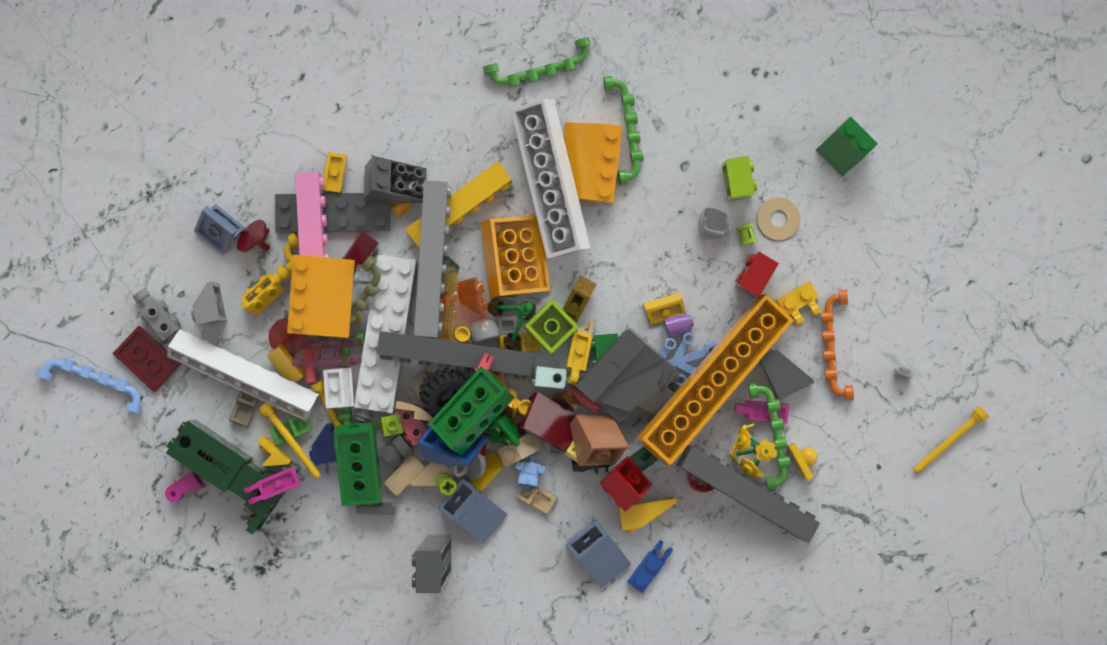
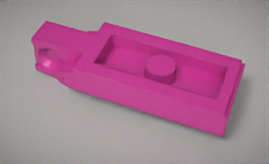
M746 400L745 404H735V413H743L744 418L770 422L766 401ZM780 403L781 411H777L778 419L782 418L783 423L787 424L789 404Z

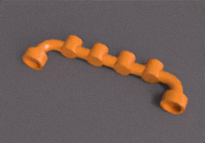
M847 289L839 290V294H834L825 302V312H821V323H826V331H822V341L827 342V350H823L824 362L828 361V369H824L825 381H829L830 389L835 395L845 397L846 401L854 400L853 385H845V389H840L837 386L832 306L837 301H839L840 305H848Z

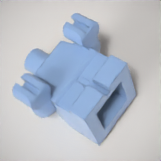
M529 455L528 462H516L515 469L520 472L517 486L531 489L537 488L538 477L545 474L546 467L535 463L536 456Z

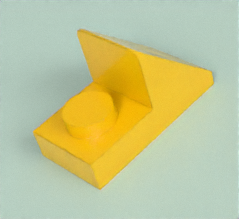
M266 435L261 436L257 441L260 444L259 448L264 453L271 454L261 466L287 465L294 461Z

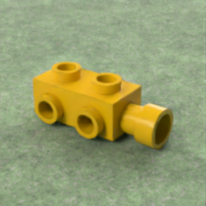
M281 265L273 276L270 273L261 276L259 282L254 287L245 291L241 297L243 302L240 305L247 313L251 311L257 316L285 291L281 283L289 280L292 274L284 265Z

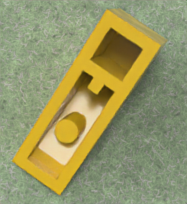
M676 498L635 503L626 512L618 507L622 530H626V533L637 532V528H642L677 503Z

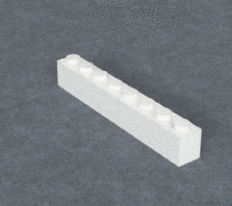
M179 329L168 346L167 357L304 421H307L317 403L319 394L313 392L312 389H306L292 380L280 377L275 372L265 370L260 365L250 363L243 357L235 356L226 349L218 348L206 340L193 336L189 332Z

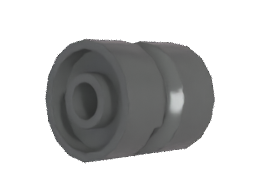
M397 434L391 439V444L386 443L378 450L393 469L402 463V458L407 459L415 452L402 434Z

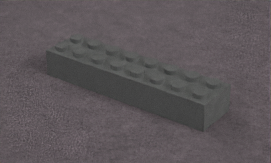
M428 535L417 547L414 554H412V567H416V572L412 575V588H416V593L442 592L452 573L451 535Z

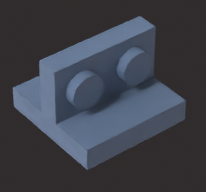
M215 204L211 208L206 206L202 210L194 232L224 255L229 250L231 243L244 231L245 227Z

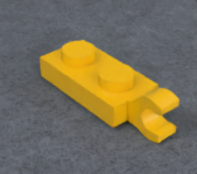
M579 331L573 332L565 367L571 370L567 384L575 385L578 382L579 372L584 373L586 371L593 335Z

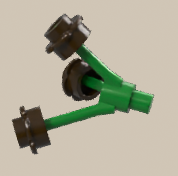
M498 298L491 299L487 308L494 317L502 315L504 310H514L515 314L519 317L514 333H508L503 339L506 348L510 350L518 349V347H521V337L518 335L523 320H528V318H531L536 313L535 304L524 301L521 305L508 306L504 305V302Z

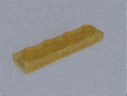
M447 265L442 335V340L446 341L455 339V327H452V320L456 321L457 311L453 309V305L458 299V290H455V283H459V272H456L453 265Z

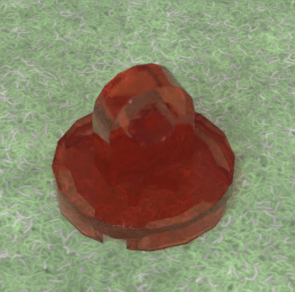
M288 318L279 319L269 330L268 339L270 346L275 349L282 344L290 355L298 354L303 349V346L306 345L307 335L287 333Z

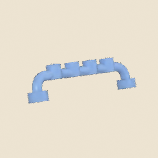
M67 358L64 361L50 360L42 369L38 368L36 376L50 381L53 375L50 373V370L53 367L64 369L130 394L133 400L132 403H127L125 409L139 415L142 407L139 406L140 394L135 388L129 386V381L121 378L118 381L112 380V375L102 371L100 375L93 372L94 368L86 365L80 368L75 366L76 362Z

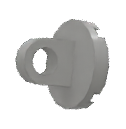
M479 451L468 467L449 465L448 469L449 473L456 477L463 476L465 479L475 480L485 473L486 462L484 455L481 456Z

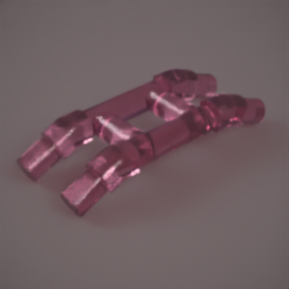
M361 338L328 341L293 340L292 348L314 349V360L292 359V366L301 368L348 367L361 364L360 356L340 359L341 348L359 346L362 344ZM321 348H333V359H321Z

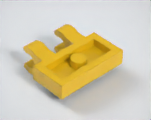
M810 281L776 299L778 305L788 315H791L796 326L805 321L798 309L807 305L813 316L821 312L815 302L819 296Z

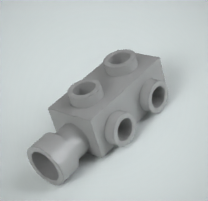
M146 288L140 290L133 298L138 304L140 303L143 306L139 310L142 314L140 316L145 324H150L154 330L152 332L158 340L167 341L169 339L172 341L179 329L181 330L179 327L181 322L175 315L171 316L167 312L169 307L163 300H152ZM151 309H155L156 314L154 316L150 315ZM163 324H167L168 329L166 331L162 330Z

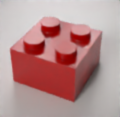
M761 252L748 257L744 264L747 266L745 271H740L735 279V282H737L735 287L754 299L760 297L779 265L778 262Z
M628 456L616 464L599 482L603 490L609 493L615 500L616 505L625 512L637 503L653 485Z

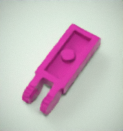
M293 466L256 482L257 484L243 490L245 493H250L254 489L259 488L261 495L248 500L249 504H253L299 486L301 482Z

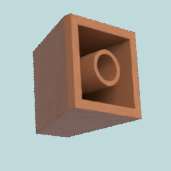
M582 413L576 415L570 423L579 466L615 465L628 448L624 436L611 415H604L603 413L586 415Z

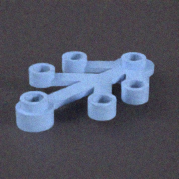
M685 332L682 336L683 340L673 358L667 360L674 366L692 374L696 368L685 362L707 356L709 349L714 348L717 344L708 342L704 345L703 349L684 354L688 345L692 344L695 339L691 332ZM687 335L692 336L690 341H685ZM671 337L666 338L660 354L666 358L669 351L676 347V341ZM669 340L673 341V345L671 347L667 346V342ZM678 374L679 377L684 378V381L682 383L676 381L675 383L681 386L687 379L683 374Z

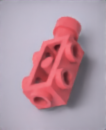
M397 409L394 414H400L402 427L406 432L403 434L409 444L412 443L413 446L417 445L418 441L430 427L428 422L414 419L415 411ZM405 412L410 414V418L407 420L403 417ZM416 428L420 430L418 436H415L413 433Z

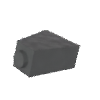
M770 348L759 361L776 398L779 400L815 383L810 376L778 350L772 351Z

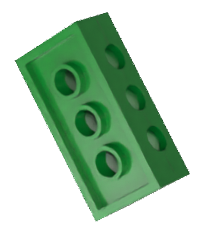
M481 366L428 425L450 449L462 455L515 397L491 372Z
M375 422L336 425L333 433L342 506L381 503L383 492ZM353 443L359 444L360 448L354 447ZM354 462H359L362 466H357ZM357 481H362L364 485L358 484Z

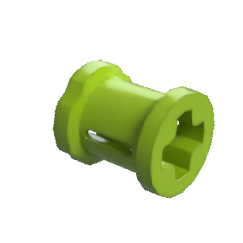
M753 223L737 227V231L740 232L742 238V246L758 242V238H755L752 228L754 226Z
M442 473L437 477L436 484L440 492L444 495H452L457 489L456 482L448 473Z

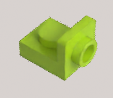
M400 414L378 418L382 437L403 433Z

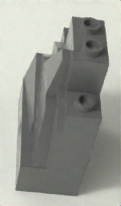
M627 324L625 331L581 379L578 378L576 387L593 402L596 401L624 427L629 429L631 426L634 428L641 420L640 416L649 423L675 394L668 385H673L679 379L678 374L680 371Z

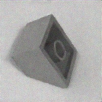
M207 282L192 305L191 317L193 322H196V325L206 326L227 321L220 285L215 282Z

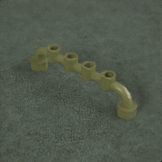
M372 256L366 259L361 268L366 272L371 270L373 272V279L352 304L350 326L358 319L355 315L358 310L363 312L369 305L366 301L369 296L373 298L380 290L377 285L381 280V272L376 265L377 260ZM309 335L307 339L313 344L317 341L322 345H329L336 341V339L341 340L343 337Z

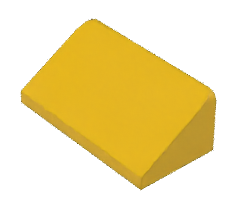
M680 293L644 303L650 326L664 322L665 318L686 313Z
M282 344L266 355L285 379L297 382L304 377L305 372Z
M493 450L485 458V473L478 479L469 480L480 492L504 466L501 457Z

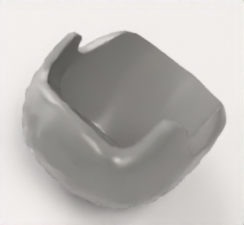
M704 208L698 220V229L701 234L712 239H718L725 235L729 226L727 214L715 208Z
M480 317L470 324V340L473 344L474 342L480 343L486 339L500 338L501 336L497 324L491 318Z

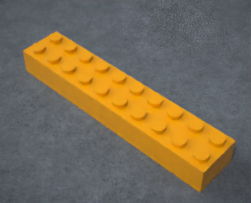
M767 294L756 298L636 439L662 464L671 465L794 320Z

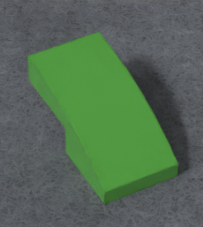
M294 416L282 422L293 438L313 430L309 419L304 421ZM275 426L269 427L276 445L286 441Z

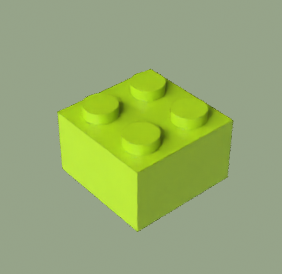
M749 156L726 159L722 163L728 202L751 198L755 191H757V183L755 179H752L754 165L752 160L749 161Z
M551 299L522 327L548 354H552L579 326Z

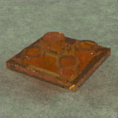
M474 277L455 283L459 302L481 317H486V312L489 311L487 300H483L482 294L485 293L483 282Z

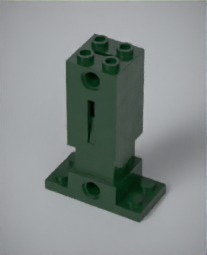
M198 420L184 421L177 430L179 432L177 437L172 438L168 443L167 448L169 449L166 454L221 491L226 492L230 490L246 501L244 506L255 513L247 521L248 527L246 531L250 534L258 532L285 491L266 500L262 499L249 504L248 500L250 498L261 495L260 490L257 488L250 493H245L243 489L257 484L256 482L276 473L272 470L266 472L252 463L253 457ZM188 437H189L190 440H191V444H190V445L187 443ZM296 463L288 464L281 471L294 466L296 473H298L301 466Z

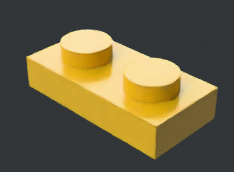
M328 152L324 172L325 188H322L323 191L342 193L347 155Z

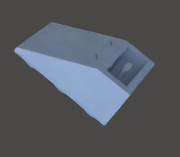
M464 477L458 483L454 493L448 495L438 507L446 516L482 544L508 515Z
M596 518L565 542L573 555L601 588L631 564Z

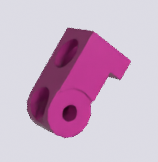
M192 471L170 485L165 491V497L170 502L182 500L190 490L193 489L197 492L206 486L198 474Z

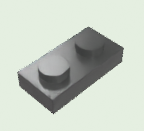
M381 502L380 505H357L356 514L395 515L397 505H392V502Z

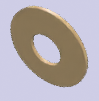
M781 197L769 199L758 211V227L770 239H787L799 227V211L794 203L788 199ZM780 210L786 214L787 221L784 226L776 227L771 223L770 217L774 211Z

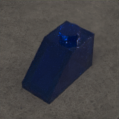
M332 423L324 426L311 446L312 450L309 451V456L314 465L337 461Z

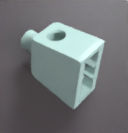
M532 366L529 385L564 389L565 385L571 384H567L569 374L566 373V369ZM554 375L557 376V380H556V381H553V376H554Z

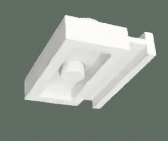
M352 368L323 370L326 409L354 406Z

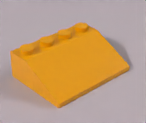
M565 122L563 137L579 201L613 204L623 126Z
M537 216L495 218L480 222L490 298L551 291L547 257Z
M293 255L287 333L349 338L355 260Z

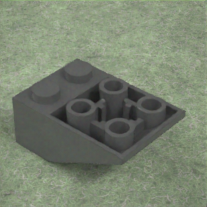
M373 156L365 165L364 200L381 204L423 203L424 180H426L427 168Z

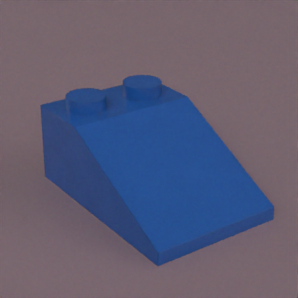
M429 427L418 441L420 456L436 464L468 467L489 438L481 434L460 455L450 449L437 433Z

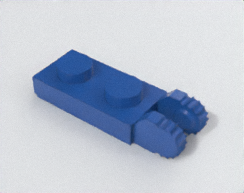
M659 540L651 551L649 550L627 580L630 585L642 594L673 551L669 547L661 558L656 556L655 554L663 546L664 542L662 540Z

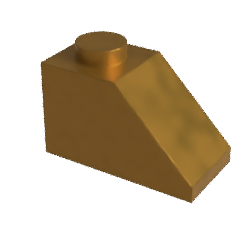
M579 276L562 309L576 323L597 285L582 276Z

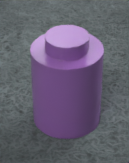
M687 313L664 319L669 337L689 332L691 327L694 326L692 316H688Z

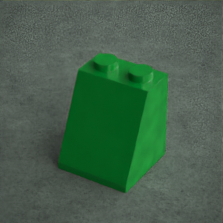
M850 116L816 151L843 177L872 151L878 143Z

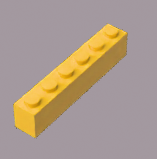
M499 161L452 194L451 199H448L447 206L451 207L450 218H446V225L449 228L453 225H460L465 221L463 217L469 213L471 215L475 214L480 210L479 206L484 202L486 204L490 203L496 198V193L499 191L503 193L511 187L512 179ZM422 217L405 229L419 248Z

